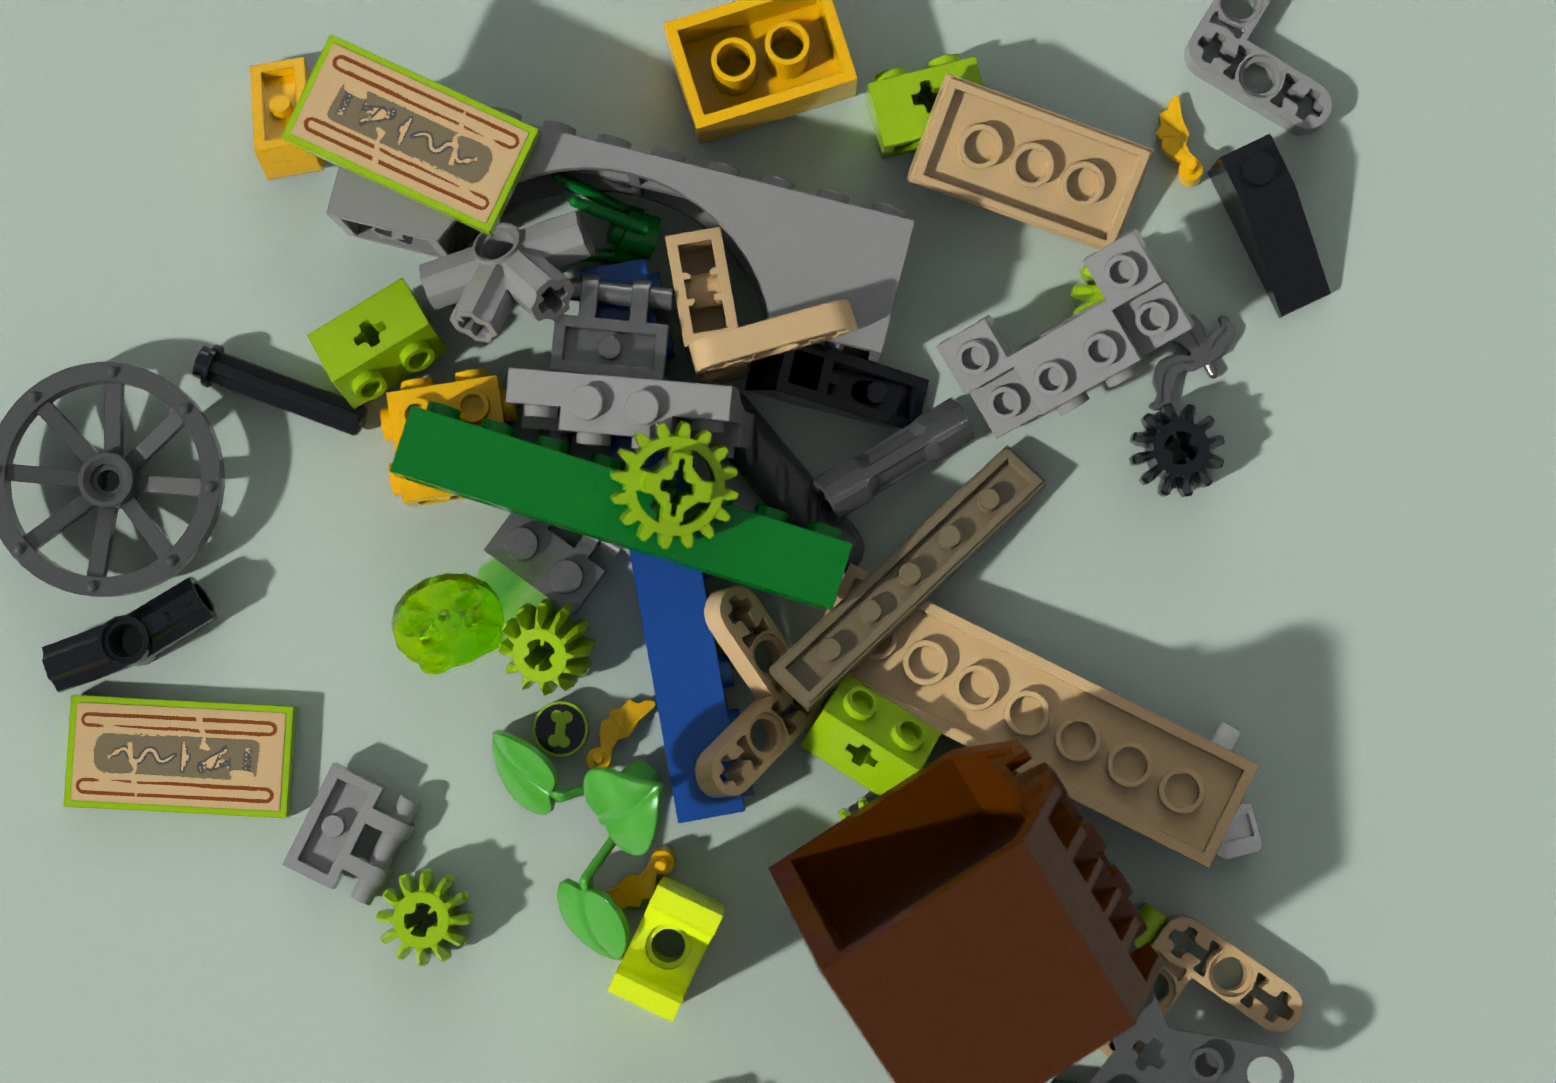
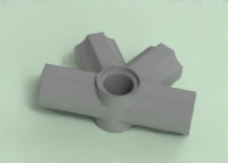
M580 210L518 230L511 223L502 222L498 223L492 237L481 232L476 237L472 247L420 264V280L424 286L427 299L435 310L457 303L449 318L457 331L467 334L475 341L492 343L494 337L499 334L515 301L538 322L543 319L556 321L570 309L569 302L575 289L570 280L557 268L595 256V249L587 222Z

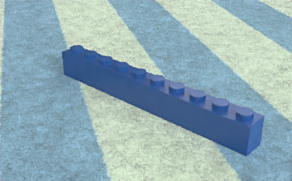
M645 258L579 270L580 279H583L584 274L601 276L603 282L633 284L634 279L652 281L653 287H662L660 272L649 274ZM599 304L597 318L629 321L630 307ZM650 309L648 323L658 324L656 309ZM669 331L667 360L675 359L671 331ZM665 369V381H669L667 369ZM611 436L612 457L625 462V470L627 462L617 452L620 448L634 453L636 449L631 448L632 438ZM656 451L645 460L641 467L651 468L664 458L665 451ZM675 470L673 477L680 480L677 489L685 490L687 482L680 478L678 470ZM629 550L678 824L744 812L746 810L744 798L755 796L753 784L741 795L713 798L706 795L700 789L695 775L696 762L701 753L740 715L739 708L728 710L724 688L735 686L730 659L726 654L718 655L716 639L709 630L704 617V607L708 599L704 578L714 576ZM737 759L721 762L724 767V771L720 775L722 782L728 781L724 773Z

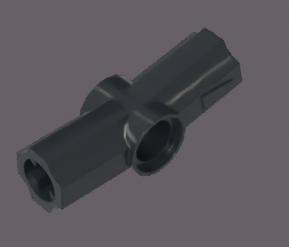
M188 577L127 615L116 616L102 626L42 647V662L47 677L53 683L57 692H64L133 666L148 665L156 660L162 651L216 620L218 617L206 591L198 584L194 577ZM134 626L142 636V644L138 652L130 656L124 651L121 640L124 632L129 627Z

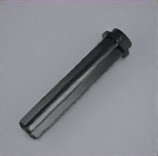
M216 344L213 348L203 346L195 359L192 374L200 379L202 386L207 388L215 384L352 436L358 435L365 425L368 408L364 404L353 409L348 401L340 395L224 353V347Z

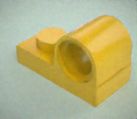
M304 57L250 66L254 152L268 180L324 171L325 168L324 159L295 147L281 138L310 77V71Z

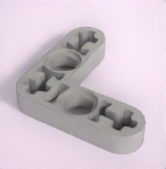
M1213 0L1187 42L1184 58L1188 69L1195 76L1291 133L1308 135L1317 131L1330 117L1332 111V98L1329 91L1319 82L1248 40L1271 0H1251L1253 3V13L1246 19L1231 17L1225 9L1224 0ZM1211 40H1214L1221 45L1218 49V54L1227 61L1232 62L1237 53L1245 58L1234 70L1232 78H1229L1224 73L1231 64L1217 57L1211 63L1205 62L1201 59L1204 49L1197 44L1207 46ZM1251 66L1265 68L1272 77L1270 91L1260 94L1251 92L1243 80L1245 70ZM1284 82H1287L1292 87L1284 95L1297 102H1300L1305 96L1310 97L1314 101L1311 110L1318 115L1310 114L1303 120L1295 115L1298 111V105L1284 97L1278 106L1271 103V101L1281 91Z

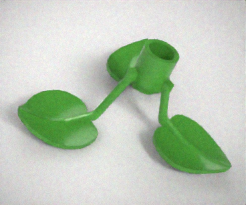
M502 730L494 731L492 733V747L496 767L505 788L516 802L535 814L547 815L554 810L555 800L564 802L585 795L589 807L599 817V822L605 825L609 837L582 873L579 880L580 884L568 878L564 879L558 885L557 901L566 925L582 943L600 955L621 961L630 945L628 922L621 908L608 894L600 889L593 888V877L616 845L632 855H642L652 847L661 819L663 795L661 778L648 763L642 760H635L621 771L602 766L594 767L586 773L584 784L564 789L558 786L559 774L556 767L538 748Z

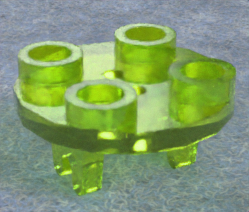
M466 572L462 574L445 573L426 578L408 589L394 608L391 627L397 648L410 661L418 663L424 673L439 675L450 668L471 663L485 653L499 648L504 638L502 627L505 618L499 596L487 582L473 577Z

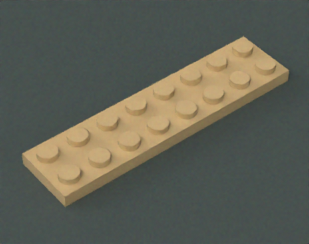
M850 563L841 581L834 607L865 579L870 572ZM926 601L849 674L935 728L942 735L966 747L1018 739L1027 749L1032 759L1014 771L1022 773L1043 762H1047L1060 778L1071 800L1207 868H1210L1259 767L1258 764L929 601Z

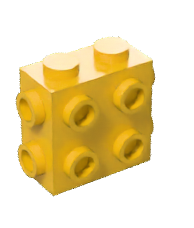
M484 368L470 369L455 373V382L434 385L433 378L431 377L415 378L400 382L401 390L386 393L388 408L380 409V419L384 438L386 441L394 442L396 454L411 405L426 410L428 401L441 403L460 410V421L481 427L483 418L510 425V421L519 420L517 404L506 402L507 388H504V382L498 375L489 376L488 369ZM389 463V479L394 496L402 495L403 503L410 507L466 499L398 478L390 472L392 463Z

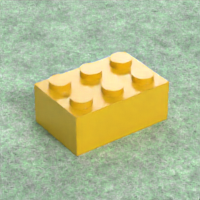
M737 0L663 23L667 45L699 145L856 96L858 78L833 0Z

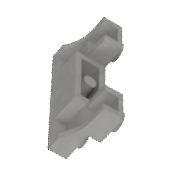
M1136 228L1083 260L1104 298L1019 346L1013 352L1009 349L989 314L936 346L963 393L971 395L996 439L1036 416L1044 415L1055 408L1060 416L1074 410L1090 399L1086 390L1104 380L1109 388L1127 380L1139 371L1135 363L1141 360L1142 356L1193 328L1194 322L1162 273Z
M520 368L508 369L506 402L523 405L521 428L540 430V436L572 444L573 433L577 434V444L609 447L611 436L632 438L631 448L637 449L639 446L633 435L635 432L640 431L649 439L655 437V423L663 422L670 434H675L679 421H684L690 424V438H694L702 429L712 433L707 447L711 449L718 445L725 446L729 451L725 458H734L735 448L752 449L755 414L745 411L740 399L739 388Z

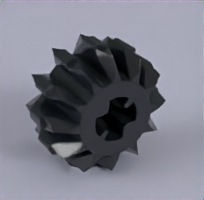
M1171 403L1165 404L1160 410L1161 421L1151 413H1147L1141 418L1142 425L1149 434L1134 432L1130 436L1131 443L1145 448V452H1139L1129 457L1130 465L1138 466L1147 463L1149 470L1140 476L1139 482L1142 485H1147L1157 476L1160 477L1158 485V495L1168 496L1173 489L1174 483H1176L1181 497L1191 496L1194 488L1193 481L1203 488L1208 487L1213 482L1211 475L1205 467L1219 469L1224 464V459L1220 456L1209 453L1210 449L1217 448L1225 443L1224 437L1216 435L1207 438L1205 431L1212 427L1215 420L1211 416H1207L1197 424L1193 423L1196 414V407L1194 405H1186L1178 419ZM1178 438L1181 440L1180 449L1188 452V457H1184L1174 463L1172 462L1173 452L1165 449V444L1168 445Z

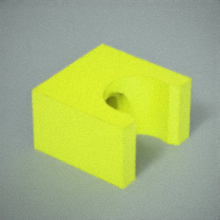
M663 875L607 991L673 1023L696 969L723 918L726 904ZM664 929L676 930L685 941V949L675 957L663 956L655 948V935Z

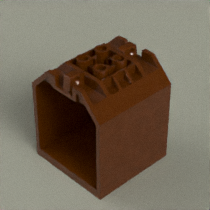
M1018 739L950 750L768 867L819 971L894 1083H1046L1133 1027L1164 965L1159 955L1148 942L1130 954L1127 952L1130 944L1141 936L1148 927L1138 909L1128 898L1134 894L1129 883L1115 864L1111 865L1104 854V851L1107 850L1104 841L1088 819L1084 820L1075 804L1068 797L1067 791L1055 771L1047 762H1043L1015 776L1011 773L1032 759L1027 749Z

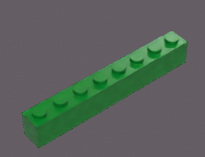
M428 401L426 410L412 405L410 407L390 472L398 478L827 612L833 610L853 545L852 543L840 540L843 531L838 528L810 521L808 529L786 523L789 514L784 511L756 504L754 512L732 506L733 500H723L721 508L729 514L730 518L726 522L714 517L709 522L714 533L712 538L709 539L698 530L692 533V547L686 548L678 536H673L669 548L664 549L658 545L657 532H654L644 542L636 536L641 523L639 520L625 526L619 519L622 513L629 507L627 504H614L611 501L610 495L622 490L623 483L612 479L610 471L624 470L625 462L599 453H593L590 461L569 455L571 447L569 444L538 435L536 444L514 438L516 428L487 418H483L481 427L459 420L460 410L441 403ZM675 477L670 480L663 479L661 482V488L670 494V499H673L676 490H680L677 489L680 480ZM636 490L642 509L647 515L656 519V513H654L656 502L649 493ZM697 502L686 510L683 521L696 515L703 508L705 502Z

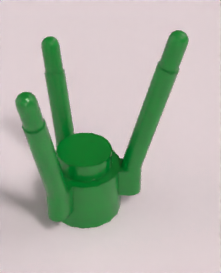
M562 172L552 173L551 177L555 182L592 200L590 202L580 197L572 196L569 199V204L572 207L610 222L607 242L615 244V249H595V256L580 261L622 263L633 261L635 256L649 260L659 236L661 224L659 217L646 214L644 209L628 205Z

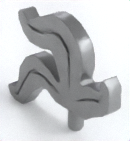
M1189 314L1194 322L1192 329L1146 354L1153 356L1164 350L1171 343L1178 344L1189 353V355L1167 356L1158 361L1153 372L1152 383L1156 397L1155 401L1149 405L1151 410L1160 411L1163 405L1171 403L1174 383L1181 372H1194L1204 367L1211 379L1218 377L1219 371L1213 361L1223 356L1235 334V329L1228 317L1220 316L1218 318L1220 328L1206 336L1201 321L1195 315Z

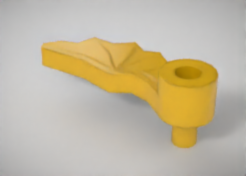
M1174 96L1168 103V109L1158 116L1160 127L1155 137L1162 143L1161 152L1171 160L1180 163L1178 170L1179 182L1186 187H1193L1199 184L1202 179L1203 166L1189 152L1187 142L1190 134L1182 118L1179 96Z
M629 699L621 708H610L609 717L601 721L599 737L601 747L591 749L586 757L590 770L598 766L611 767L612 753L618 741L628 739L638 723L656 708L655 701L644 700L636 703Z
M668 846L656 848L647 867L640 874L629 873L622 881L606 890L605 893L617 903L621 910L627 906L639 908L643 899L651 898L657 883V874H667L674 867L676 862L675 852Z

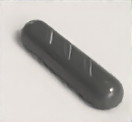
M739 392L745 411L755 414L752 449L735 448L734 458H728L729 461L767 506L789 514L786 523L808 529L810 521H815L842 530L840 540L853 544L844 574L850 563L858 566L862 561L865 551L864 540L859 531L846 516L833 523L823 514L820 506L813 498L809 486L814 477L748 398Z

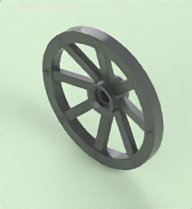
M95 362L69 367L46 377L27 390L14 403L1 421L0 539L18 563L43 582L63 591L93 597H119L143 592L162 584L183 570L197 556L211 536L219 518L225 491L224 459L220 443L210 421L199 405L186 392L162 376L140 367L115 362ZM105 384L103 453H99L55 406L54 401L75 390ZM125 385L153 394L173 410L126 457H124ZM38 415L83 462L80 470L13 464L23 435ZM186 425L197 449L201 478L141 475L139 470ZM109 472L117 473L120 481L118 487L113 491L107 492L105 490L108 479L106 475ZM11 481L78 487L81 494L26 534L15 511ZM139 492L199 496L193 517L185 532L174 546L138 500ZM99 506L87 575L75 573L61 567L39 550V548L89 511ZM122 509L159 559L131 573L107 577L118 510Z

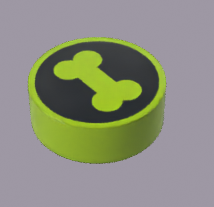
M552 702L545 705L537 713L533 722V737L538 747L545 753L555 757L569 756L579 751L585 745L590 732L589 720L585 712L572 702Z

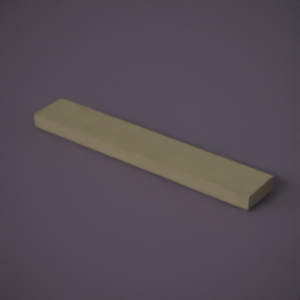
M1006 445L847 594L833 610L829 611L769 668V674L809 713L1045 489L1047 481Z

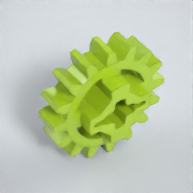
M679 421L675 434H670L663 422L655 423V437L649 439L640 431L635 432L633 435L639 446L633 453L630 450L620 448L617 452L627 462L625 470L617 469L610 471L612 479L623 483L622 490L610 495L611 501L614 504H627L629 507L622 513L619 519L625 526L639 520L641 523L636 536L645 542L654 532H657L658 545L664 549L669 548L673 536H678L686 548L692 547V533L698 530L709 539L712 538L714 533L709 522L714 517L726 522L730 518L729 514L721 508L723 500H735L738 498L737 492L725 487V480L738 475L737 469L733 466H721L720 461L728 454V449L723 445L709 449L707 446L710 443L712 433L705 429L699 431L694 438H690V424L684 421ZM665 448L664 458L651 468L641 467L650 455ZM692 450L697 452L707 464L711 479L699 477L693 469L694 456H692ZM675 470H678V476L687 482L685 490H676L673 499H670V494L661 488V482L663 479H672ZM636 490L649 493L656 502L654 512L656 513V519L647 515L642 509ZM697 502H705L703 508L696 515L683 521L686 510Z

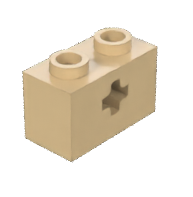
M720 226L665 236L683 342L687 355H691L688 346L691 342L709 335L738 328Z

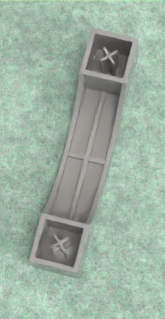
M491 107L520 121L522 119V116L514 111L500 107ZM546 120L542 127L528 124L539 129L541 135L502 217L525 205L545 198L576 193L552 179V173L562 172L602 192L637 196L665 205L682 213L704 229L720 226L724 247L735 257L747 274L759 297L766 319L832 301L849 299L851 300L858 329L849 334L816 344L879 363L915 220L904 218V210L883 203H873L871 209L849 204L850 197L832 190L819 189L816 196L795 191V184L793 182L776 176L765 175L762 177L761 182L739 177L741 171L738 168L720 162H708L707 168L685 163L686 157L668 149L654 148L652 155L631 150V143L629 141L612 135L599 134L597 141L575 136L577 131L575 128L556 121ZM338 167L326 214L349 236L440 258L463 250L468 243L481 233L472 227Z

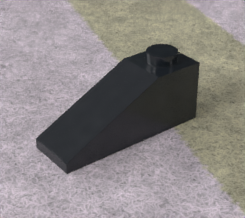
M1271 134L1221 156L1207 173L1278 317L1281 318L1331 294L1295 183Z
M812 344L751 361L745 390L793 405L901 430L921 415L929 379L819 344Z

